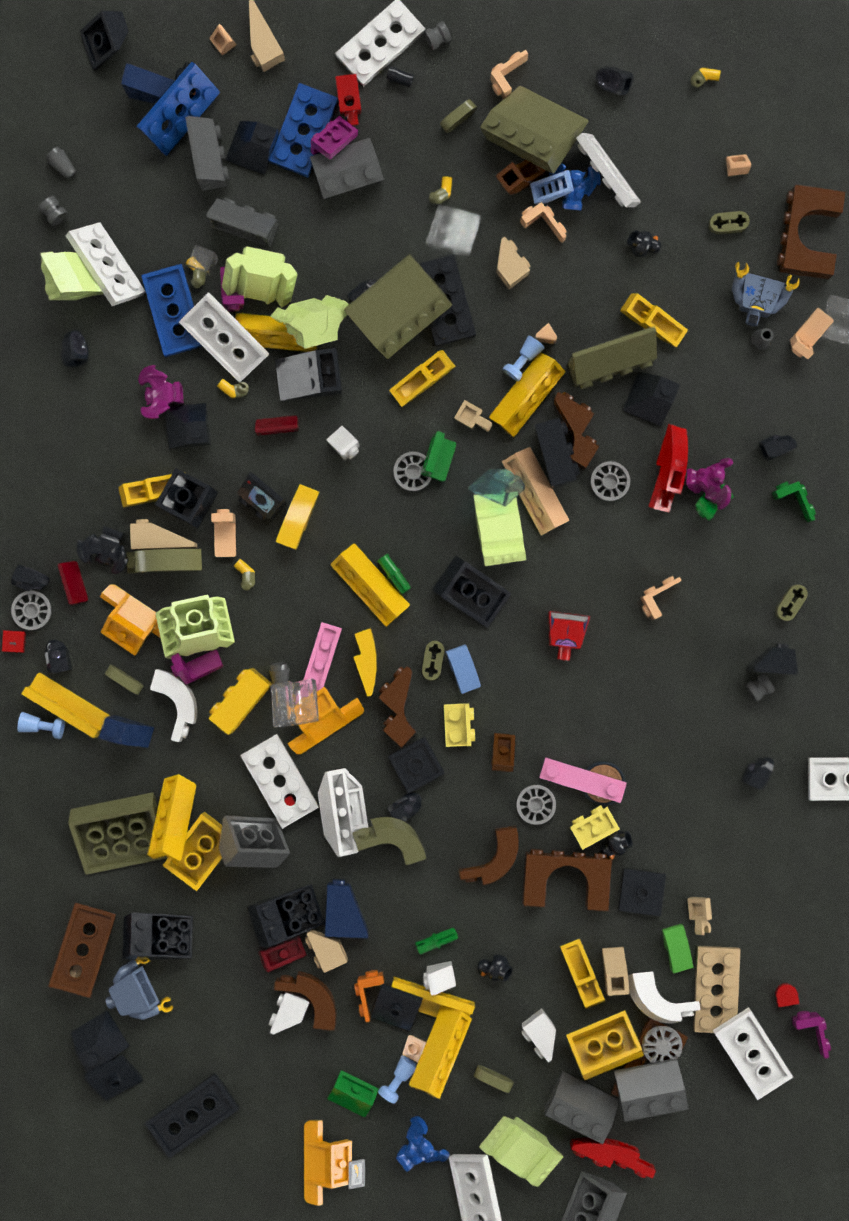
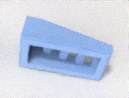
M569 170L530 183L534 204L537 205L541 202L546 204L574 191ZM562 178L566 180L567 188L565 189L563 188ZM556 181H558L559 191L556 189ZM549 184H551L553 193L551 194L548 186ZM542 187L545 188V196H543Z

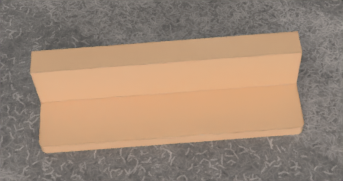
M530 447L502 461L541 536L569 521Z

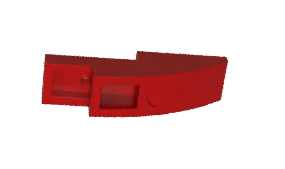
M668 424L656 465L661 466L650 500V508L669 513L675 493L681 494L688 462L687 430Z
M589 1137L571 1139L570 1146L573 1153L581 1158L586 1156L592 1159V1162L597 1166L604 1167L605 1165L610 1168L613 1161H615V1164L624 1169L629 1167L634 1170L636 1175L642 1178L647 1176L653 1179L656 1172L654 1165L639 1158L640 1152L635 1146L608 1138L605 1139L603 1144Z

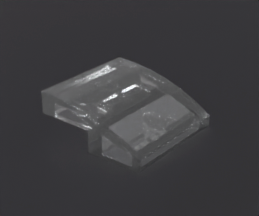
M438 205L426 243L429 247L448 249L452 254L470 256L481 217L464 210Z
M830 294L825 313L832 317L834 322L821 337L849 344V299Z
M310 678L294 683L286 681L271 685L274 727L293 726L319 721L315 679Z

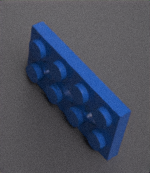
M191 62L137 127L167 156L188 131L185 117H200L219 95L220 91L201 69ZM195 88L196 94L190 98L189 93L191 89ZM182 104V111L176 114V107ZM168 120V127L162 130L163 122Z
M299 83L269 162L309 178L313 168L310 156H314L310 153L311 139L316 133H320L325 129L326 125L331 121L339 101L338 97ZM309 106H314L317 108V113L309 116L305 113L306 109ZM305 125L310 128V131L307 135H300L298 129ZM300 145L302 152L294 155L290 152L291 147Z
M178 264L141 275L164 356L167 357L202 347L186 329L181 336H176L173 332L177 325H181L179 321L194 307L183 265ZM166 285L173 287V293L169 296L162 294V289ZM172 305L179 307V312L175 316L168 314V308Z

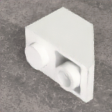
M343 426L327 439V442L344 461L347 458L351 460L359 453V442Z
M452 961L427 966V972L423 973L425 989H430L431 995H436L456 986Z
M286 991L285 994L281 993L276 1004L280 1006L277 1014H272L268 1024L272 1026L270 1033L275 1034L301 1023L310 1000L305 995L297 992Z
M541 1008L522 1023L524 1030L521 1032L528 1042L532 1040L536 1045L534 1050L541 1059L545 1057L550 1062L552 1060L556 1029Z

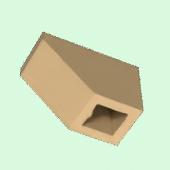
M503 237L501 239L496 273L507 288L510 289L529 275L530 264L524 256L521 258L516 252L518 248L515 243Z
M314 929L307 931L308 937H305L309 949L313 948L316 954L314 961L318 969L322 968L325 973L347 963L348 957L340 939L327 937L325 933Z
M624 947L602 948L605 991L607 995L629 994Z

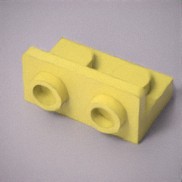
M469 703L444 704L446 747L471 746L472 741H475V729L470 728V720H474V708H469Z
M599 806L590 811L592 815L584 819L582 815L572 821L573 826L570 829L582 850L620 830L608 807L603 809L602 806Z

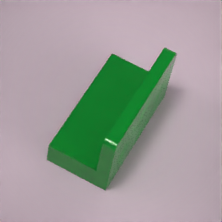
M436 431L432 436L421 475L444 482L456 448V442L445 439V433Z
M341 1070L327 1099L362 1117H366L373 1106L379 1088Z

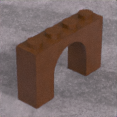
M795 185L791 191H788L786 203L789 204L788 212H785L783 224H786L785 232H782L780 245H783V249L777 259L780 273L828 280L834 275L837 254L813 251L805 247L798 236V224L803 217L808 215L838 218L843 213L846 192Z
M531 849V852H525L522 903L524 906L545 907L546 883L549 875L559 867L573 866L581 870L586 877L585 907L587 910L609 911L612 860L606 858L607 854L594 853V856H585V852L575 851L573 855H566L561 850H552L551 854L543 853L542 849Z

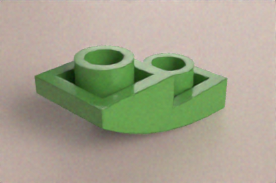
M679 924L662 929L664 946L668 951L670 969L673 974L693 968L684 926Z

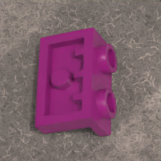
M338 116L334 121H330L325 129L312 137L310 153L315 155L320 152L331 160L358 136V130Z

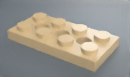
M697 946L694 1002L699 1001L700 1010L694 1012V1032L714 1033L713 1030L738 1014L740 948ZM716 963L723 965V971L720 974L712 972V967ZM716 984L722 986V992L719 995L711 993L712 987ZM716 1005L720 1006V1015L712 1016L710 1014L711 1008Z

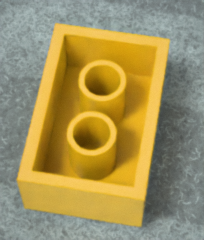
M254 668L244 669L236 678L239 682L235 686H230L223 694L225 699L222 703L217 702L209 711L212 714L209 720L228 735L234 733L273 685Z
M203 812L187 832L182 860L177 862L168 858L162 866L197 891L222 859L219 851L222 824L206 812Z
M626 1011L566 1035L584 1080L644 1056Z

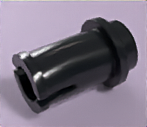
M390 66L386 79H389L391 83L394 81L410 88L414 74L399 70L397 66Z

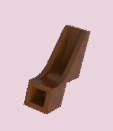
M558 392L554 398V404L572 435V448L574 451V455H570L572 463H577L578 467L585 470L599 448L596 445L597 441L588 435L582 436L594 413L591 412L592 408L584 403L579 405L574 402V397L570 394Z
M401 666L393 674L395 677L394 681L391 684L386 682L379 690L381 695L378 697L397 714L395 717L390 715L383 723L386 726L383 731L401 747L416 732L408 723L404 714V706L412 676V670L408 666L405 669Z

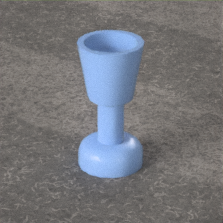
M528 335L519 352L521 356L514 365L506 364L503 367V371L519 382L522 378L520 369L527 360L531 361L544 349V346L538 340Z
M25 712L20 714L18 732L52 731V735L56 739H61L64 733L65 721L61 718H57L54 723L41 721V718Z
M401 1055L394 1071L395 1077L389 1087L386 1085L381 1086L378 1093L387 1101L395 1104L398 1100L396 1090L402 1081L405 1082L410 1078L417 1064L408 1057Z

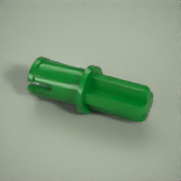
M389 554L384 555L377 561L388 575L387 579H391L401 594L411 588L400 572L401 569L396 567Z
M450 928L438 934L432 933V936L415 942L416 946H418L417 950L422 955L435 948L441 949L442 945L457 940L458 934L455 928Z

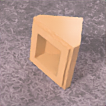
M220 24L209 38L221 55H224L237 45Z
M746 154L726 157L728 176L749 174L751 162Z
M548 323L536 333L535 339L542 343L554 344L556 343L557 336Z

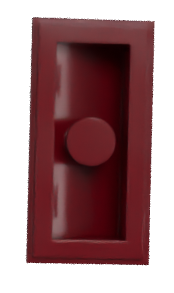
M297 416L258 419L255 423V432L258 436L299 431Z
M71 561L58 564L68 603L76 605L87 602L88 596L78 562Z

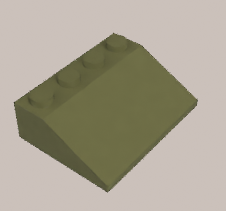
M519 86L490 111L480 128L487 140L554 174L589 121Z
M409 254L347 306L344 311L372 344L388 359L449 309L452 303L441 288Z
M655 326L573 353L567 366L574 387L585 389L593 386L592 382L600 380L603 383L612 380L613 375L620 373L621 376L632 373L634 368L646 369L653 366L652 362L657 359Z
M154 792L71 809L68 824L86 875L168 858L163 856L153 859L148 856L158 810Z

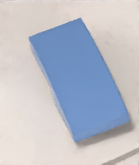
M466 644L446 651L460 693L463 694L481 687Z

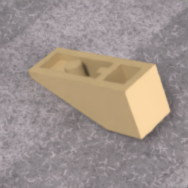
M249 0L250 35L253 52L251 59L256 67L260 66L262 71L265 72L285 61V57L254 0Z
M148 519L136 520V524H130L132 550L197 548V543L153 523H149Z

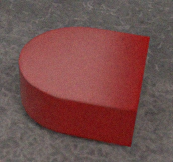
M788 983L780 984L777 987L775 996L778 1007L799 1004L798 993L795 987Z

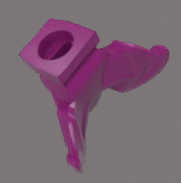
M155 365L145 367L140 372L138 378L141 386L145 383H150L151 387H145L146 405L151 404V406L141 407V414L148 419H158V415L169 410L170 407L168 405L173 402L178 404L184 403L182 384L179 381L173 384L166 382L168 376L156 370Z
M724 458L720 462L707 468H700L698 471L687 469L686 485L695 494L700 493V491L705 492V498L711 503L716 504L718 510L724 509L731 500V489L728 485L721 489L720 485L723 484L725 478L724 469L730 467L733 464V460L731 458Z

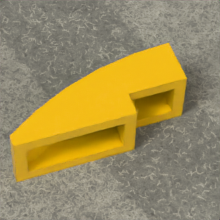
M632 293L620 310V312L644 329L655 326L656 336L673 347L679 345L688 329L657 305L653 306L638 293Z
M440 350L426 362L415 368L389 391L401 407H403L454 369L455 365L446 353Z
M171 475L147 478L143 481L120 485L118 488L123 507L157 501Z
M301 484L299 485L277 536V543L297 550L318 498L319 491Z
M371 628L354 634L361 651L360 655L354 656V660L367 697L373 694L377 672V654Z
M580 939L560 946L585 1009L604 1002V996Z

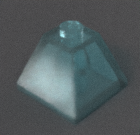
M502 468L489 469L473 482L468 490L506 507L525 490V484L520 476L513 474L509 470Z

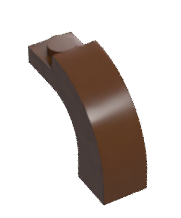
M524 160L516 165L512 162L499 172L496 177L506 191L513 195L529 187L530 183L541 179L546 175L547 171Z
M516 825L495 829L497 850L494 857L486 864L459 869L460 879L465 880V882H474L478 880L477 877H482V883L486 885L504 876L512 867L518 853L519 840Z
M301 971L298 972L297 979H293V976L281 975L280 978H276L274 990L301 993L312 1002L315 1012L314 1029L335 1030L336 1004L331 991L324 982L314 975Z

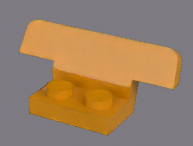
M114 584L109 585L101 593L100 597L114 606L115 609L108 616L100 633L134 656L140 651L145 639L151 632L160 637L155 611Z
M324 686L289 709L304 732L288 743L289 747L296 754H302L362 715L364 708L359 699H354L340 709Z
M309 1120L304 1124V1199L307 1203L317 1206L323 1205V1187L332 1189L348 1185V1164L352 1161V1141L348 1139L331 1143L323 1141V1120Z

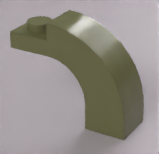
M156 549L127 552V558L129 559L127 573L202 570L201 549Z
M391 817L371 819V827L361 828L358 831L352 832L358 851L378 844L389 843L400 848L406 865L426 859L417 833L409 824L402 820Z

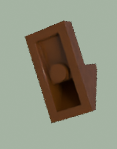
M494 733L491 760L492 770L513 772L515 735Z

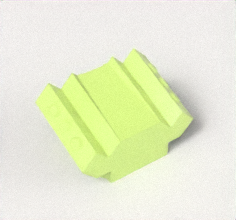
M246 247L243 249L242 254L235 253L226 259L222 288L228 296L237 292L239 295H244V299L251 298L264 301L267 305L276 300L282 308L292 300L297 273L291 264L284 263L285 256L283 254Z
M40 253L42 257L41 269L46 281L45 290L49 300H78L104 294L77 253Z
M326 295L322 301L312 298L290 304L286 310L277 308L270 317L278 322H283L287 332L293 335L296 343L305 349L338 340L340 323L347 316L344 309L350 304L339 298Z
M515 490L473 495L480 547L485 566L526 560Z
M208 595L171 602L172 606L162 608L155 613L165 658L171 659V656L177 653L189 656L202 651H213L218 647L227 648L235 643L225 598L217 596L209 598Z
M503 1116L479 1146L487 1155L493 1156L500 1164L537 1187L541 1185L563 1158L549 1143L545 1135L517 1116L514 1120Z

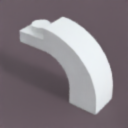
M156 669L150 690L163 693L174 701L177 708V720L171 740L181 742L183 738L186 739L189 732V726H186L187 723L195 724L197 720L195 696L190 687L185 685L180 677H175L173 673Z
M653 971L635 973L628 976L629 992L634 1003L645 1015L653 1020L662 1023H677L682 1021V1017L694 1016L693 1012L700 1010L699 1001L675 1004L663 999L656 989Z

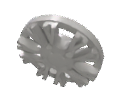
M407 452L397 459L394 465V477L403 489L418 491L430 483L432 478L425 476L428 478L427 481L420 478L423 466L420 467L419 464L425 460L426 456L424 454ZM413 455L420 457L418 463L413 462ZM409 456L410 464L407 463L405 457ZM400 461L406 464V468L398 467ZM397 471H405V474L397 475ZM407 477L405 484L401 483L399 479ZM409 480H413L412 487H408ZM415 480H420L423 485L416 487Z
M613 461L604 462L598 465L592 473V490L600 499L606 501L618 500L627 493L630 487V475L627 469L620 463ZM612 465L615 466L614 473H611ZM607 466V474L603 473L602 467ZM619 468L625 473L620 477L616 475ZM598 472L603 475V478L597 476L596 473ZM619 479H627V482H619ZM594 480H600L602 482L601 485L595 486ZM623 485L625 486V490L621 492L620 490H618L617 486ZM603 486L605 489L599 493L597 490ZM613 489L616 490L618 496H614ZM606 490L610 491V497L603 496Z
M38 591L22 592L14 599L11 607L15 623L27 630H36L47 624L52 614L51 603L48 598ZM33 594H36L35 602H32ZM25 595H28L29 598L27 603L22 599ZM40 597L45 601L41 605L38 604ZM17 602L24 604L23 608L16 605ZM47 606V610H41L40 607ZM15 609H21L23 614L16 616ZM40 613L47 614L45 620L40 617ZM24 616L27 617L23 623L20 622ZM37 617H38V619H39V621H40V623H41V624H39V625L37 624V622H36V620H35V618H37ZM29 619L33 620V627L27 626Z
M531 785L520 792L516 803L517 811L524 821L534 825L543 824L554 815L556 800L548 788L542 785ZM530 789L535 790L536 796L532 797ZM538 789L545 790L543 796H538ZM525 792L530 795L529 800L522 798ZM547 795H550V798L546 801L542 799ZM520 801L528 802V806L520 805ZM552 802V809L546 808L545 804ZM528 808L529 812L524 816L521 809ZM543 809H545V810H546L547 812H549L550 814H549L548 816H546V815L542 812ZM531 812H533V818L532 820H529L528 818ZM541 813L543 820L536 821V814Z
M657 1026L645 1034L642 1041V1049L645 1057L652 1063L666 1061L663 1060L665 1055L670 1058L667 1060L677 1059L682 1054V1040L673 1028ZM657 1031H660V1037L657 1036ZM665 1031L671 1032L668 1038L664 1037ZM651 1035L656 1038L654 1042L648 1040ZM678 1045V1050L673 1049L672 1046ZM652 1051H655V1054L652 1057L648 1054Z

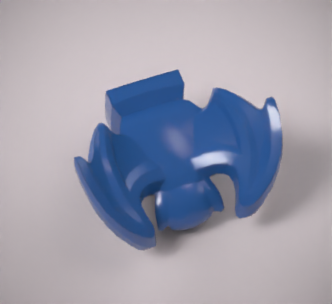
M560 164L554 174L549 172L548 177L563 172L566 166ZM590 166L588 167V176L585 178L583 177L586 172L579 170L570 171L574 191L564 195L562 200V207L564 209L582 210L583 203L581 199L584 194L590 196L596 185H600L601 176L599 171L596 172ZM562 178L563 188L565 189L567 188L566 180ZM556 181V189L559 191L558 181Z
M419 1116L412 1117L410 1119L412 1124L406 1136L409 1144L408 1146L403 1145L396 1157L398 1162L407 1172L414 1165L423 1161L426 1163L446 1161L450 1153L444 1149L440 1151L434 1150L432 1144L423 1137V1134H426L428 1131L427 1124Z

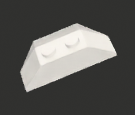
M346 768L327 771L323 776L318 791L324 836L338 857L358 853L352 832L358 831L361 828H368L362 785L349 774Z

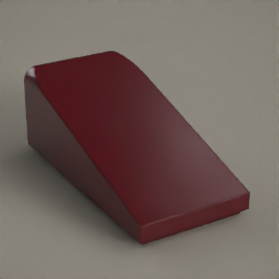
M300 936L258 951L266 972L307 956Z

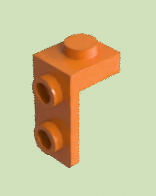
M378 970L365 972L366 975L358 976V983L354 984L356 996H360L362 1004H359L360 1016L365 1017L366 1022H370L371 1017L365 988L382 985L385 981L383 972H378Z

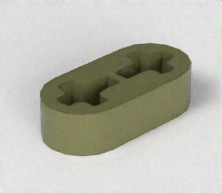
M468 99L441 121V127L446 133L451 132L477 110L476 105L471 99Z
M743 211L717 213L711 217L708 227L714 234L738 233L748 227L750 219L747 213ZM738 217L744 221L741 227H739L738 223L731 222L736 221ZM717 219H719L721 223L727 222V224H723L720 227V229H718V226L714 225L713 223H715Z
M793 585L786 591L775 609L776 617L779 620L789 621L795 617L808 596L804 586ZM800 589L802 597L796 598L794 602L791 601L794 597L792 591ZM789 604H791L788 610L790 612V615H785L783 617V612L781 611V608H786Z
M439 641L429 642L425 649L422 674L428 680L437 679L441 673L444 646ZM438 644L441 653L436 654L435 660L431 659L432 652L429 651V647ZM431 661L435 662L434 669L438 672L429 677L425 669L429 668Z
M111 664L105 672V675L137 695H139L144 687L142 683Z
M478 1065L473 1074L478 1080L506 1093L510 1092L514 1084L510 1078L482 1065Z

